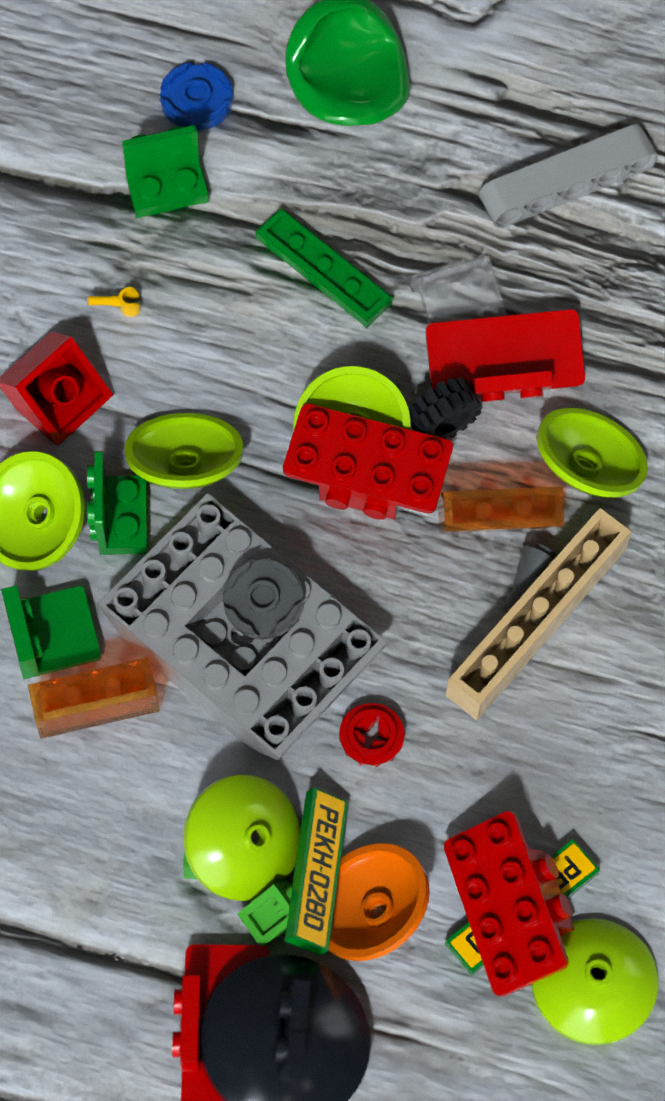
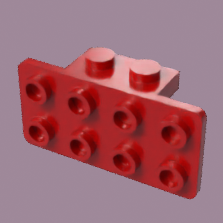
M572 309L437 322L429 324L425 329L432 389L436 388L437 384L442 381L446 384L451 378L457 380L461 377L466 379L476 397L481 396L482 402L485 403L505 400V394L520 392V399L544 396L543 390L578 387L585 381L579 315Z
M304 404L300 409L285 457L283 473L289 478L319 485V500L325 501L328 506L335 509L345 510L350 507L361 510L366 516L378 520H383L386 517L395 519L399 506L430 514L436 510L453 452V444L448 439L313 404Z
M505 811L447 839L444 843V851L493 993L497 996H507L566 969L569 960L560 936L575 930L570 918L573 916V910L567 897L561 893L556 879L559 877V871L555 861L547 852L528 847L518 816L514 812Z
M193 944L187 947L185 951V976H183L182 989H174V1015H181V1031H173L172 1058H180L182 1070L181 1101H223L211 1086L202 1065L199 1050L201 1019L210 997L219 984L238 967L252 960L270 956V951L266 946Z

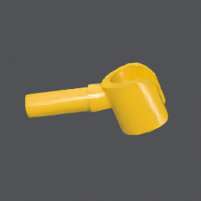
M133 287L122 289L119 295L87 296V305L120 307L121 312L128 317L137 316L141 311L140 304L126 303L129 300H139V293Z

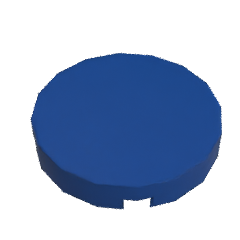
M193 62L181 64L172 69L162 81L160 92L162 111L168 120L176 126L188 127L194 125L197 131L210 129L220 124L231 111L233 103L231 81L222 70L212 64L203 62L202 65H193Z

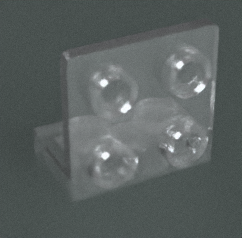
M475 255L407 277L411 291L418 292L421 295L429 324L506 316L488 255Z

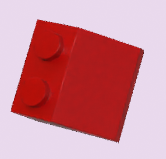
M52 331L0 376V389L15 409L55 445H60L113 396V393L74 339L69 335Z

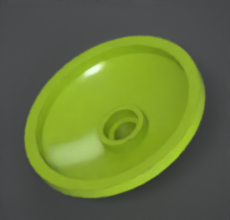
M360 366L335 368L323 373L312 381L304 390L297 403L293 421L294 429L301 407L304 404H313L411 430L410 411L399 388L383 374Z
M561 408L547 414L538 427L536 434L537 446L546 465L559 479L578 491L603 498L623 497L637 491L647 476V459L636 439L618 423L599 413L580 408Z
M175 413L148 420L135 428L125 442V459L130 469L152 484L172 489H193L216 483L233 472L243 457V441L239 432L233 426L216 417L197 413Z
M37 451L15 454L0 463V562L13 569L23 571H37L54 565L68 554L80 535L85 514L82 487L72 469L61 459L53 455ZM47 508V516L43 520L42 512Z
M254 775L227 776L207 786L191 805L186 817L183 834L185 855L195 877L210 892L229 900H254L273 884L284 881L289 877L296 864L300 826L293 805L276 785ZM254 830L259 834V841L256 845L251 840Z
M594 918L573 921L572 924L575 930L560 936L569 964L566 969L531 984L535 1003L549 1025L573 1041L589 1045H604L623 1040L636 1032L653 1010L658 995V972L655 961L644 942L631 930L618 923ZM593 968L602 969L605 973V978L603 980H595L591 976L590 970Z

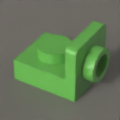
M289 880L273 884L237 913L259 945L267 946L286 931L293 883L291 884Z

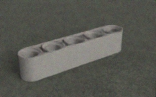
M634 124L498 177L485 184L480 189L478 195L494 225L498 228H504L640 174L657 162L658 154L642 127Z

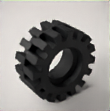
M461 377L457 380L451 378L446 384L442 381L434 389L430 387L426 390L427 394L424 396L419 395L415 399L416 403H411L408 407L411 416V426L415 431L444 439L448 436L453 438L459 430L464 431L467 429V424L474 423L476 416H479L482 412L480 410L482 409L480 401L466 379Z

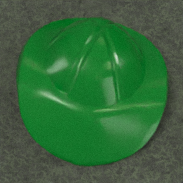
M319 0L309 7L293 26L285 51L286 73L294 96L308 113L327 123L343 126H360L382 122L396 114L405 105L409 97L410 83L404 51L391 21L375 3L370 0Z

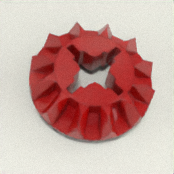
M366 703L353 708L345 715L340 725L339 742L346 756L351 757L360 766L365 764L373 765L377 768L383 763L393 761L404 743L405 732L401 719L392 709L381 704ZM378 722V736L383 738V740H375L367 749L365 748V736L360 734V732H369L375 726V723Z

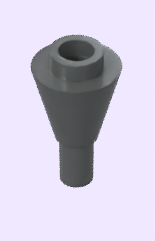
M535 543L533 547L524 546L514 582L515 587L503 607L505 610L509 611L550 565L556 555L554 551L540 543Z

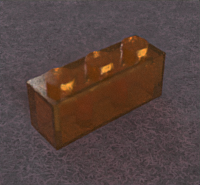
M562 486L444 491L440 493L438 500L439 533L537 530L564 527Z
M149 657L28 684L40 739L160 712Z

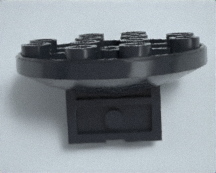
M271 955L252 960L238 967L219 984L210 997L201 1019L199 1050L205 1074L211 1086L223 1101H348L356 1092L367 1070L371 1050V1037L367 1016L361 1002L352 988L338 974L325 965L305 957Z

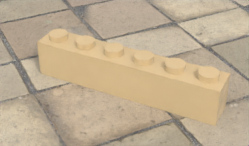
M599 508L448 679L446 697L478 721L626 551L632 531Z

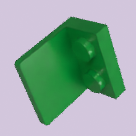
M176 126L165 132L151 135L140 134L122 141L126 183L136 218L209 202L206 184L199 163L196 126Z
M94 451V464L87 465L88 489L90 488V501H87V522L90 525L91 541H98L100 555L147 554V481L138 475L107 476L103 451Z
M17 585L1 589L23 679L101 660L102 656L83 586L20 599Z

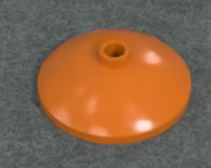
M377 843L357 848L340 859L328 949L331 953L351 961L372 960L394 951L415 932L425 915L430 890L426 871L411 852L394 844Z

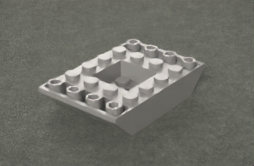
M208 493L97 603L100 610L131 648L248 748L276 760H279L388 644L386 640ZM266 558L277 559L290 566L300 579L304 594L302 614L294 627L281 636L266 640L254 638L248 645H237L231 639L237 630L228 620L223 605L224 584L231 572L245 561Z

